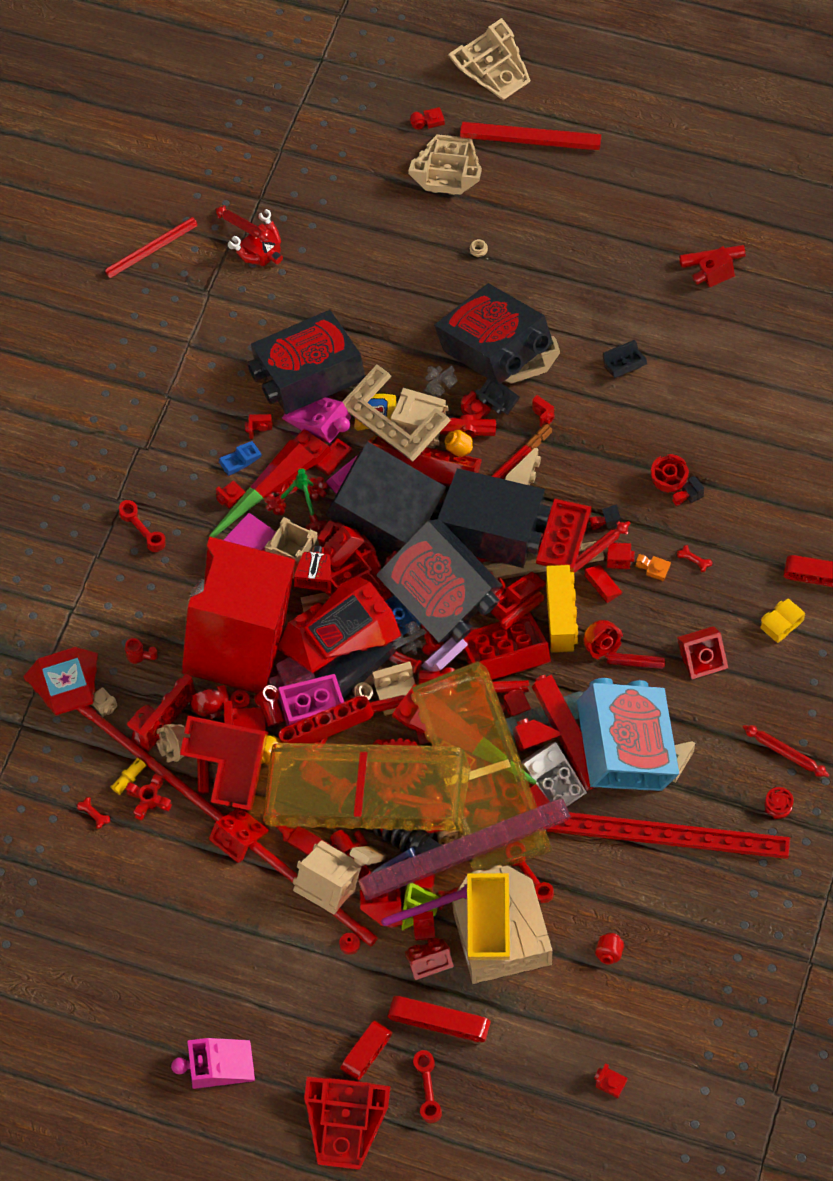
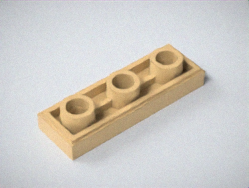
M372 846L355 847L350 852V856L354 857L353 861L361 866L384 862L388 856Z

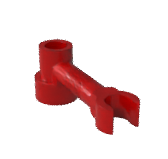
M421 624L426 641L422 651L426 655H431L443 646L444 641L438 642Z

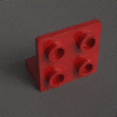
M224 701V723L266 731V720L261 707L237 709L233 708L232 701Z
M237 808L215 822L209 840L239 863L244 859L248 846L265 836L269 830L245 810Z

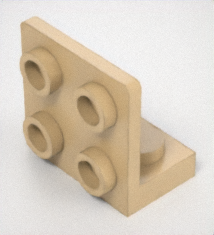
M410 662L372 672L379 700L406 695L415 684ZM396 708L385 710L383 713L385 716L390 715Z

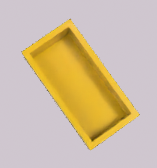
M570 565L547 566L546 591L551 653L574 652V644H578L574 572H570Z
M509 873L467 874L468 960L510 959Z

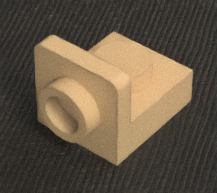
M102 687L95 692L94 704L91 705L99 715L104 717L116 709L117 702L114 696H110Z

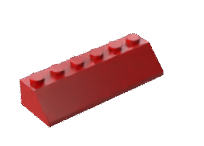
M374 435L368 441L433 480L440 482L443 486L451 485L457 468L478 473L482 463V459L466 455L457 457L451 452L426 447L412 462L378 435Z

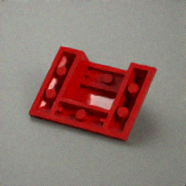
M322 603L312 606L288 622L278 645L279 651L311 673H314L336 658L326 659L304 630L307 623L324 605Z

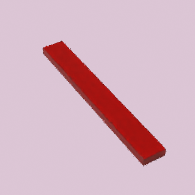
M462 122L460 131L461 138L600 150L602 134Z

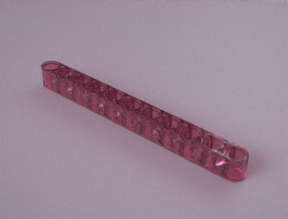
M558 799L360 878L358 882L365 900L373 899L569 820L571 816L564 799Z

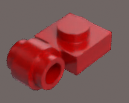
M440 107L425 110L423 115L419 112H414L410 116V123L417 130L423 128L424 124H427L428 129L445 125Z

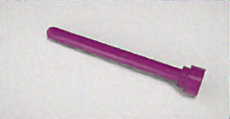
M464 884V887L457 892L385 917L381 920L383 926H387L462 898L467 899V884Z

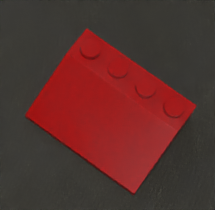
M527 613L508 629H503L499 624L500 622L474 629L464 638L468 645L463 649V652L476 682H487V680L505 677L512 673L551 662L548 643L531 613Z

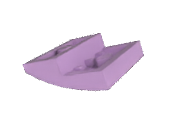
M450 638L422 664V667L433 672L440 671L468 644L464 639L456 643Z

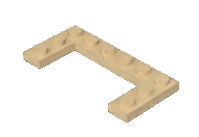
M376 365L343 400V404L350 415L413 462L450 422V419L435 408L418 428L409 435L368 404V401L391 378L387 371Z

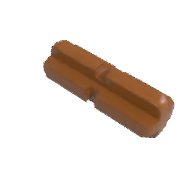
M548 424L543 425L536 432L537 435L534 434L526 442L531 451L537 448L542 443L541 441H544L552 433V428Z

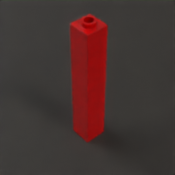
M552 674L547 677L545 675L539 676L535 679L532 689L552 728L560 732L561 736L558 739L587 792L595 787H590L582 732Z

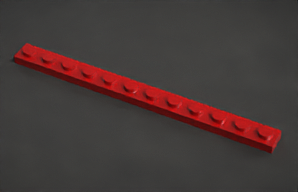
M549 810L547 832L784 859L789 857L790 837L553 810Z

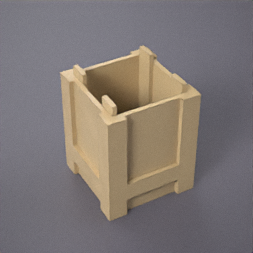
M403 388L397 406L391 416V421L411 435L435 408L446 415L445 411H448V406H446V400ZM440 433L427 447L435 448L436 445L439 446L438 438Z
M283 517L274 537L266 544L265 551L295 559L292 577L294 579V574L303 552H312L314 546H319L317 532L302 528Z
M320 841L318 845L314 844L313 851L302 862L298 861L297 868H299L298 877H295L293 880L295 885L293 891L330 913L335 914L349 896L355 892L358 875L362 866L355 863L353 858Z

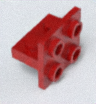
M433 938L427 944L421 946L419 944L413 945L404 952L415 980L454 967L450 956V948L443 939Z

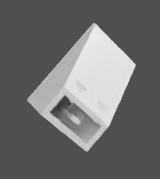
M556 742L548 743L517 764L536 780L537 786L550 801V810L561 811L587 793Z

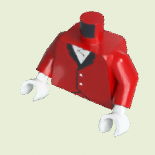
M268 209L264 210L267 218L263 217L262 213H259V219L265 221L266 224L261 223L258 227L262 230H269L270 240L261 243L259 238L249 234L241 242L237 236L232 237L235 244L231 241L228 242V247L236 249V253L245 263L265 266L270 261L279 264L283 259V256L280 254V235L274 222L269 219L271 212Z

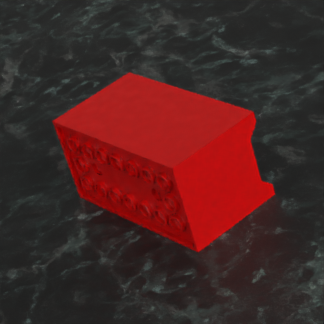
M209 537L203 592L190 598L187 609L182 673L257 693L268 685L278 645L283 634L295 559Z

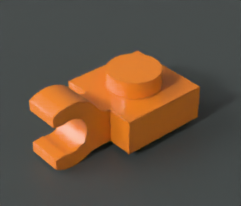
M639 554L635 566L646 569L647 576L664 581L671 562L655 556L652 557V560H649L646 556Z

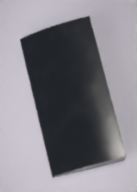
M389 643L386 646L370 647L368 650H357L350 652V654L338 656L320 670L313 679L335 674L343 700H345L354 691V687L358 683L364 682L373 674L372 672H375L396 652L395 648Z

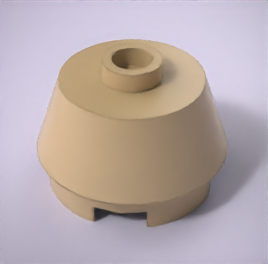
M164 724L163 727L156 730L160 737V740L156 741L161 756L166 755L167 762H178L184 757L180 755L183 737L190 738V734L184 733L185 727L183 725Z

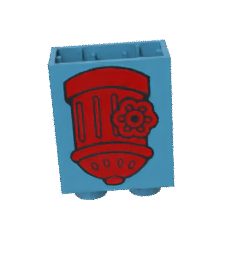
M599 678L591 681L590 687L577 700L590 787L663 791L679 775L665 689L649 687L646 681L641 680L630 682L627 685L613 684V680L609 678Z

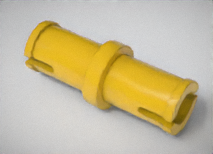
M136 758L127 770L124 769L121 772L122 775L110 786L112 790L120 795L128 782L133 783L136 780L135 777L146 767V764L141 759Z

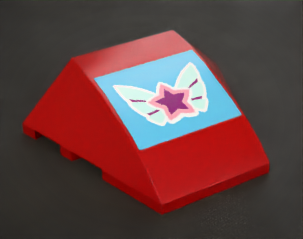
M73 647L41 657L36 660L23 677L33 687V690L41 696L45 704L55 715L94 704L98 653Z

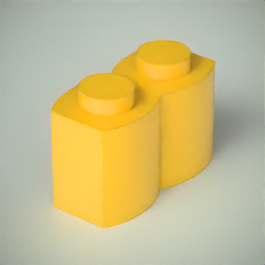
M790 599L784 602L780 601L775 606L773 612H768L762 617L761 629L779 643L804 621L805 612Z

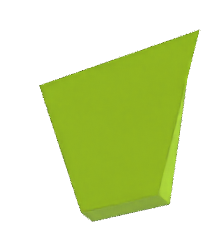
M408 882L403 911L435 900L439 896L412 882ZM437 908L429 910L433 911V916H436ZM413 916L402 920V930L414 925Z

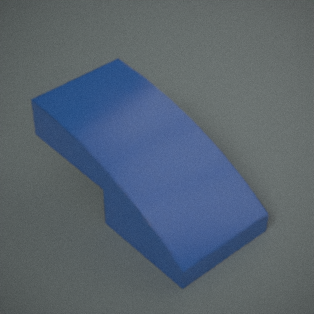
M253 441L236 447L235 452L219 458V464L229 476L249 466L259 459L262 454Z

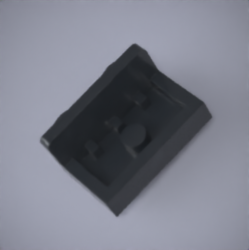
M635 340L603 353L605 368L614 378L647 365V359L638 350Z
M487 379L480 391L478 389L475 390L479 395L478 399L485 404L488 402L493 404L492 409L499 414L504 412L508 415L520 398L519 395L502 383L498 385Z

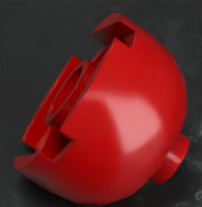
M667 454L665 457H658L653 462L651 479L659 490L667 493L676 492L682 489L687 482L689 470L685 460L681 457Z
M598 620L586 629L583 636L584 646L592 657L600 659L599 657L605 655V658H607L608 653H615L622 644L620 639L621 636L623 637V633L614 623L608 620Z
M225 685L218 686L216 691L214 689H207L189 697L188 699L193 711L202 717L209 716L210 720L220 717V712L224 711V701H229Z

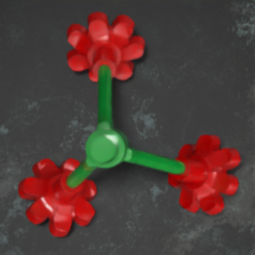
M299 469L296 479L283 494L277 497L269 494L264 499L265 503L268 504L266 509L268 511L273 509L275 515H283L286 503L283 501L296 486L299 489H303L310 512L309 518L311 523L306 525L305 529L309 531L310 529L313 531L315 529H322L326 526L327 522L326 520H318L317 515L314 514L310 498L312 497L314 501H317L319 495L325 497L327 493L324 489L328 488V484L323 483L324 479L322 477L317 479L312 477L309 480L305 470Z

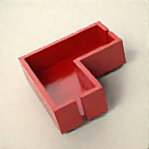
M188 716L184 733L190 734V738L183 737L180 755L219 763L211 802L230 806L231 802H234L232 807L252 810L268 732Z

